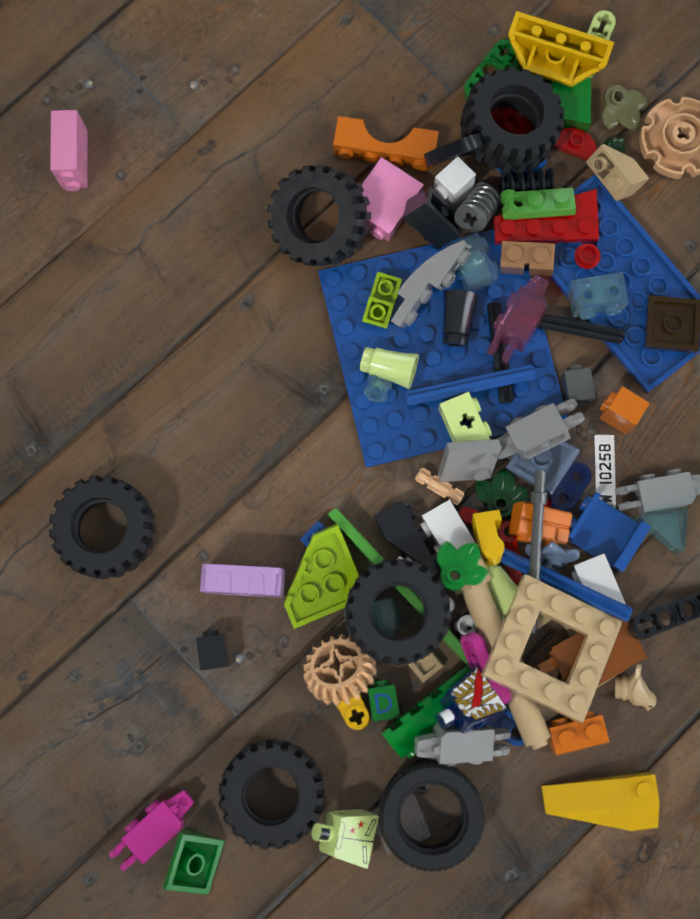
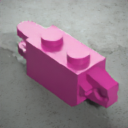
M184 789L169 800L165 799L161 803L158 800L154 801L145 810L148 815L143 820L139 821L136 818L124 829L127 834L121 839L122 842L108 855L113 859L127 846L133 855L122 862L119 868L124 872L137 859L143 865L184 827L183 816L194 804V799Z

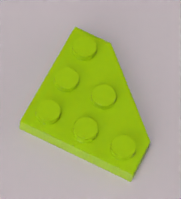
M338 524L312 534L283 602L294 629L345 608L350 588H352L359 576Z

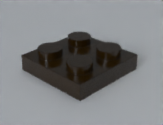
M649 295L646 305L644 349L697 353L700 340V300Z

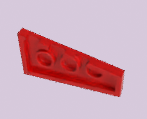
M597 190L574 195L575 215L506 220L502 215L495 216L493 220L494 245H502V241L533 243L598 242Z

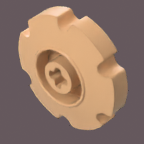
M681 97L679 103H673L671 99L660 102L646 116L645 123L648 126H643L639 134V145L644 159H653L655 162L653 169L666 177L680 179L684 172L689 173L691 177L700 175V101Z

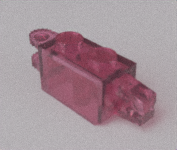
M534 275L525 287L521 286L517 293L512 292L506 303V306L509 308L504 315L500 314L494 323L493 328L496 329L495 337L488 348V354L492 356L496 353L501 342L508 345V348L502 355L503 362L508 363L515 349L523 353L545 314L547 303L544 295L549 281Z

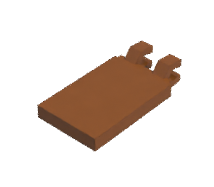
M616 618L622 621V625L598 685L648 658L639 641L630 635L628 621ZM576 633L549 648L550 652L548 653L551 657L535 665V669L546 674L557 668L564 679L563 683L566 684L585 635Z

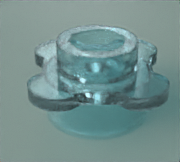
M369 375L367 378L368 385L363 389L364 394L373 402H385L388 399L387 393L392 388L391 382L388 380L384 381L376 375Z

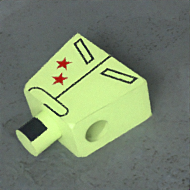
M363 809L329 811L326 814L324 824L316 823L313 826L312 838L315 841H320L319 850L351 864L368 868L379 815Z

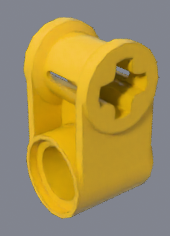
M359 693V700L353 697L350 699L349 705L344 700L341 701L339 706L336 705L346 724L354 730L364 729L370 720L369 712L362 700L361 693ZM355 710L365 715L361 718L362 724L360 725L350 721L353 717L352 712Z

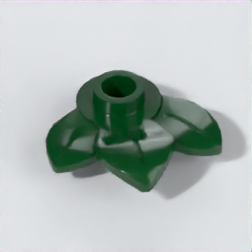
M507 469L497 472L492 482L488 480L476 482L475 489L478 499L487 505L488 511L500 510L502 519L511 515L514 503L527 500L528 489L522 486L515 487L514 476ZM502 502L505 504V507L499 508L496 506V503Z

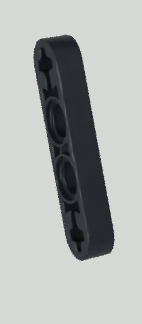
M700 591L633 617L628 623L630 635L634 639L644 640L700 618ZM683 602L691 604L693 608L691 616L683 613ZM661 611H666L670 615L669 625L661 623L659 619ZM648 621L652 622L653 626L641 631L638 630V625Z

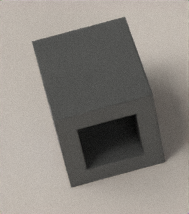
M582 365L567 367V371H564L561 375L565 402L569 399H575L578 405L592 403L596 396L590 367L582 368Z

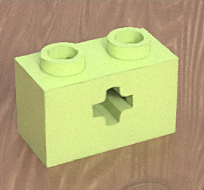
M469 392L439 404L438 410L452 442L490 440L489 436L492 435L490 427L486 421L482 422L478 412H481L480 405L476 397L471 398ZM464 417L466 421H472L469 429L466 425H460Z

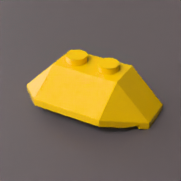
M518 11L515 13L508 33V38L522 69L530 70V74H538L545 79L570 87L606 68L614 45L612 41Z

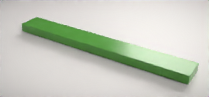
M334 508L328 514V518L334 524H338L340 531L372 565L384 561L383 557L337 508ZM392 586L423 619L424 608L419 596L407 587ZM448 629L442 641L465 665L469 666L461 647V641Z

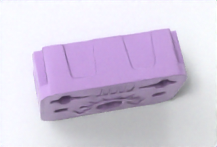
M202 564L200 592L218 595L284 598L285 570L283 568Z

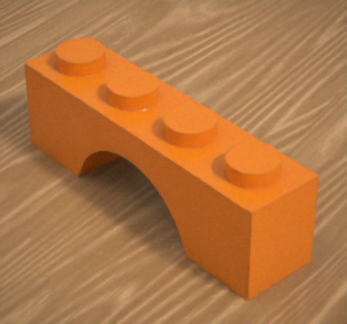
M338 116L333 152L334 155H338L342 159H352L354 157L363 159V161L368 163H377L382 157L396 167L406 165L412 166L419 171L433 170V166L427 167L423 154L436 149L439 131L413 128L410 134L403 140L395 143H384L374 139L367 132L363 120Z

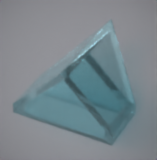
M688 508L643 513L635 519L638 523L643 521L650 525L649 532L675 555L685 550Z

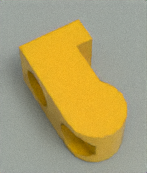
M500 510L475 513L472 517L471 524L475 541L479 546L484 564L488 566L499 564L504 553V543L497 533L502 521Z

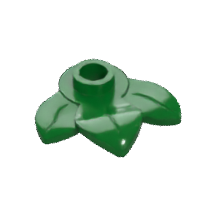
M448 541L442 543L437 553V563L442 569L440 580L446 589L457 591L465 585L476 586L485 580L489 571L483 566L478 565L480 549L477 543H467L458 549ZM450 573H457L459 575V579L452 580L450 578Z

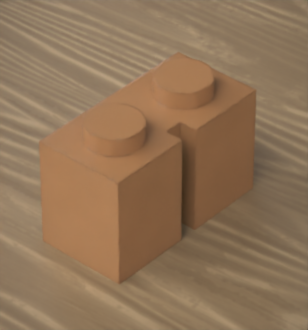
M502 241L500 273L524 275V264H530L529 275L552 276L555 244Z

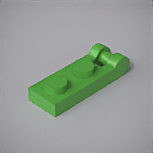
M573 187L520 192L507 189L500 194L501 203L504 204L502 216L506 220L575 215L576 213ZM514 204H522V206L517 207Z

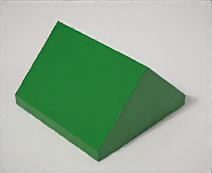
M184 828L179 833L163 889L209 895L224 840Z

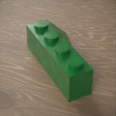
M468 665L459 669L403 713L400 718L394 720L381 731L384 738L401 759L405 756L410 759L416 755L414 752L415 737L433 733V727L439 721H444L440 715L441 712L449 709L455 718L452 721H457L464 717L462 711L459 710L458 705L453 700L456 697L451 695L452 689L471 675L472 671Z

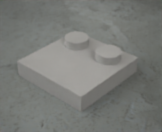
M499 439L447 443L438 471L439 481H482L490 479L501 450Z

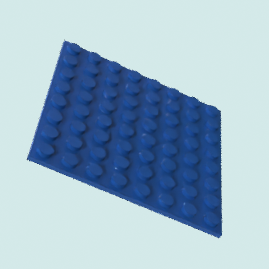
M494 230L456 238L438 250L431 244L318 271L366 468L444 450L446 444L451 443L452 439L438 407L440 403L455 397L409 406L406 401V391L409 389L382 378L370 376L369 373L360 370L365 347L419 354L417 370L410 390L495 372L487 314L488 303H501L510 369L531 364L535 370L534 380L512 384L514 396L512 403L500 404L497 388L470 393L471 398L476 397L480 405L481 412H478L482 422L486 421L490 427L492 435L489 438L504 435L508 432L506 426L510 425L514 419L526 417L534 413L535 409L542 405L554 403L557 406L564 402L545 330L521 324L524 310L540 313L527 264H524V275L500 273L502 245H494ZM462 240L471 246L469 250L471 252L470 257L463 266L459 265L454 272L456 277L453 283L448 288L444 287L442 291L434 286L431 288L433 293L430 299L425 304L421 303L416 311L418 316L411 326L407 325L404 329L391 322V319L405 300L399 294L387 329L362 322L377 272L403 279L401 288L417 268L439 251ZM444 290H465L480 295L475 309L468 347H452L443 344ZM567 414L561 416L562 420L568 417ZM464 417L460 425H466L469 429L472 421H466Z

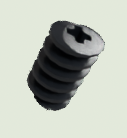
M538 168L534 175L532 170L527 169L525 175L522 172L515 173L514 176L510 170L509 173L504 174V177L501 172L500 194L507 189L514 190L515 192L554 189L552 168H547L544 175L543 170Z

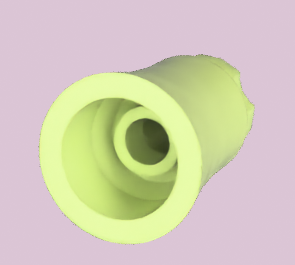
M365 347L360 370L369 373L370 376L382 378L410 390L416 374L419 354Z
M498 564L495 566L485 565L492 580L487 582V585L501 619H503L507 614L518 586Z

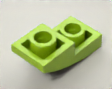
M377 272L362 322L388 328L397 300V292L403 279Z

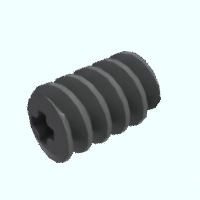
M478 183L456 210L454 216L455 223L459 227L471 232L483 230L500 207L501 198L497 190L488 183Z

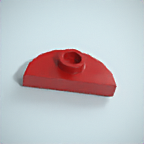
M576 128L563 129L553 147L584 161H587L597 150L592 137L583 130Z

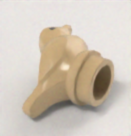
M637 663L634 673L629 677L625 675L615 677V699L629 700L633 705L643 706L646 711H649L655 707L657 699L641 676L642 664Z

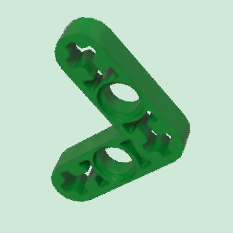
M499 40L466 81L463 94L466 100L471 92V88L484 76L483 69L485 67L501 68L503 71H506L507 67H515L516 71H521L518 68L519 61L517 57L514 64L511 63L516 54L510 40ZM500 50H509L508 54H505L504 56L500 55Z

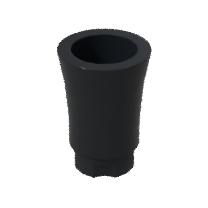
M444 290L443 344L452 347H468L475 309L480 295L465 290Z

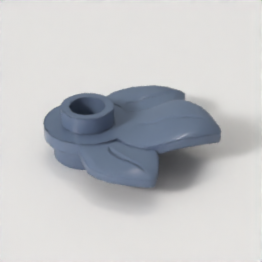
M554 542L549 543L541 550V563L553 571L561 570V568L567 566V563L576 561L580 557L578 549L563 550ZM527 544L525 552L530 556L531 545Z

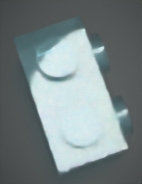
M623 272L571 280L567 287L572 317L580 316L581 319H590L596 317L598 313L605 312L609 316L621 313L629 303Z

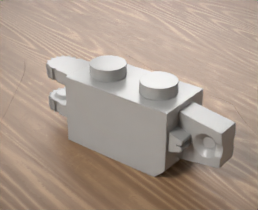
M569 399L557 406L554 403L542 405L535 409L534 413L526 417L514 419L510 425L506 426L508 432L498 438L501 445L498 458L503 459L519 453L521 458L529 460L570 439L568 430L585 420L582 412L571 415L563 420L561 416L577 407L578 404L575 399Z
M681 469L666 471L663 477L656 478L655 474L640 476V481L633 485L615 489L616 495L634 492L636 499L633 502L628 501L619 504V511L638 508L639 515L682 508L692 504L696 495L700 494V475H691L690 472L681 473Z
M486 719L475 721L457 720L450 721L447 724L445 721H439L433 727V733L415 737L414 752L417 757L436 758L439 764L455 766L457 763L467 762L478 765L482 764L483 761H493V756L509 754L510 747L508 745L494 744V740L510 738L511 731L506 728H493Z

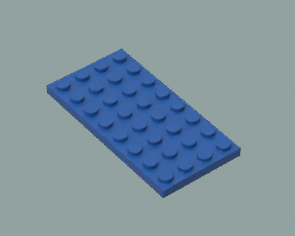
M595 174L574 190V195L597 190L598 242L552 243L555 244L553 275L549 277L586 322L624 329L625 334L621 344L603 341V343L641 389L648 394L700 353V340L697 353L644 349L647 297L653 295L700 300V295L621 201H616ZM590 243L599 249L601 258L596 267L582 269L576 264L574 254L576 249L582 244Z

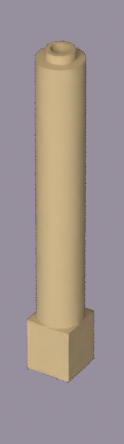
M480 554V560L478 562V565L486 568ZM452 572L450 573V578L458 580L459 575ZM489 573L479 585H465L462 589L455 591L456 595L462 593L477 632L485 639L488 655H490L503 623L487 585V582L492 581ZM509 689L511 699L508 702V706L525 747L531 746L535 750L547 745L546 739L550 738L551 735L537 702Z

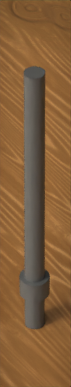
M535 470L534 491H531L533 516L529 576L539 581L544 504H547L548 492H545V470ZM537 619L531 633H537Z

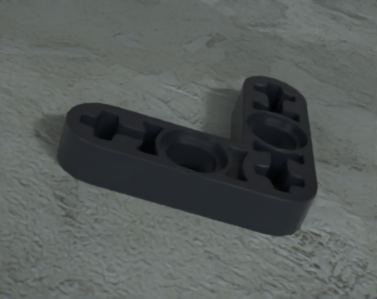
M477 133L423 155L427 167L454 160L457 157L461 158L474 154V152H470L483 147L480 134Z

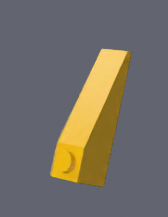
M642 772L541 786L545 814L628 831L658 828L660 802L656 776L653 773Z

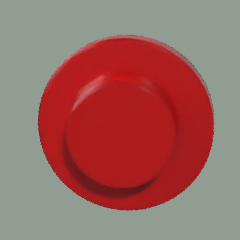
M590 243L580 245L574 254L576 264L582 269L596 267L601 258L599 249Z

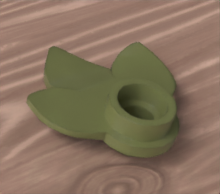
M612 85L604 93L605 107L601 113L602 121L608 130H611L619 123L626 129L636 131L641 120L639 111L649 106L648 101L637 90L627 91L621 85ZM615 93L620 96V101L614 99Z

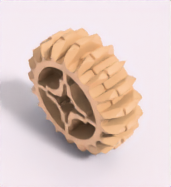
M341 633L337 640L333 636L330 637V641L327 643L321 640V647H313L314 655H306L308 663L303 666L305 671L304 680L307 683V688L319 701L323 700L327 705L333 701L334 705L339 706L342 700L349 705L351 698L354 697L359 700L360 692L368 693L366 685L374 684L372 676L377 675L375 668L376 660L364 653L351 636L346 638Z

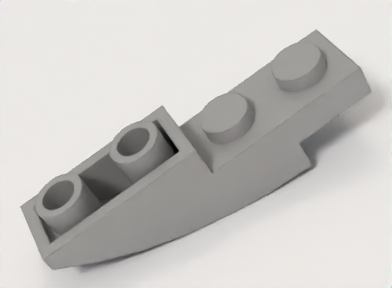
M462 240L439 251L417 268L397 292L405 300L391 319V322L404 329L407 325L411 326L418 316L416 311L421 303L425 304L430 299L433 293L431 288L434 286L442 291L444 287L448 288L453 283L456 277L454 272L459 265L463 266L469 259L471 246Z

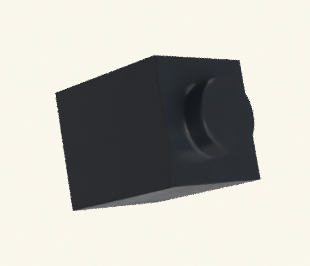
M219 630L205 631L203 632V637L196 638L200 670L230 667L225 634L219 635Z

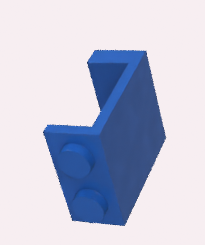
M598 492L594 493L591 497L587 495L579 506V509L582 510L577 519L573 517L571 520L568 541L592 557L604 553L612 570L617 573L624 572L651 526L643 521L635 522L599 499L601 494Z

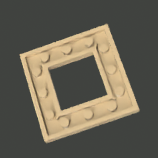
M525 574L520 580L481 676L578 723H583L622 621ZM539 613L585 635L566 684L520 662Z

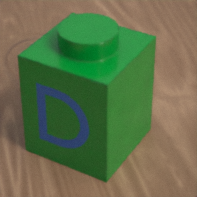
M388 680L373 682V688H368L373 722L400 718L395 684L389 685Z

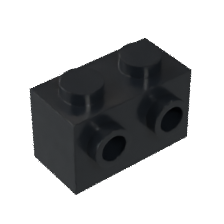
M430 186L407 200L403 218L437 250L461 236L462 228L455 223L454 216L456 211Z

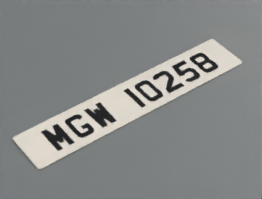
M595 435L596 492L601 494L599 499L616 509L614 435Z

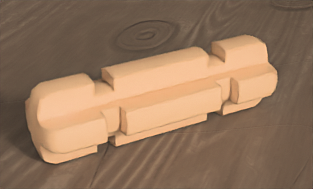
M426 468L419 470L415 477L418 483L422 485L427 484L428 489L443 498L448 497L454 505H458L465 494L457 487L453 489V485L449 482H440L437 475H430L431 471Z

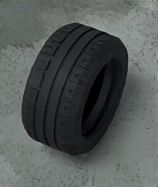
M432 760L410 764L393 776L382 793L379 804V824L383 839L390 851L393 852V855L412 868L426 872L427 870L439 872L443 869L445 871L449 868H454L455 865L458 866L474 852L475 847L479 844V840H481V834H483L485 815L481 796L472 781L453 766L439 764L438 761ZM429 784L443 786L453 792L459 800L462 811L460 825L455 834L444 843L436 845L420 844L413 840L402 828L400 821L401 806L406 797L416 788Z

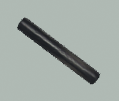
M488 303V322L495 372L510 369L501 303ZM512 385L497 388L500 404L513 402Z
M524 310L521 317V324L525 326L617 344L622 343L625 334L624 329L529 310Z

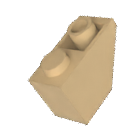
M605 144L601 145L586 161L616 201L634 195L649 179L633 158Z

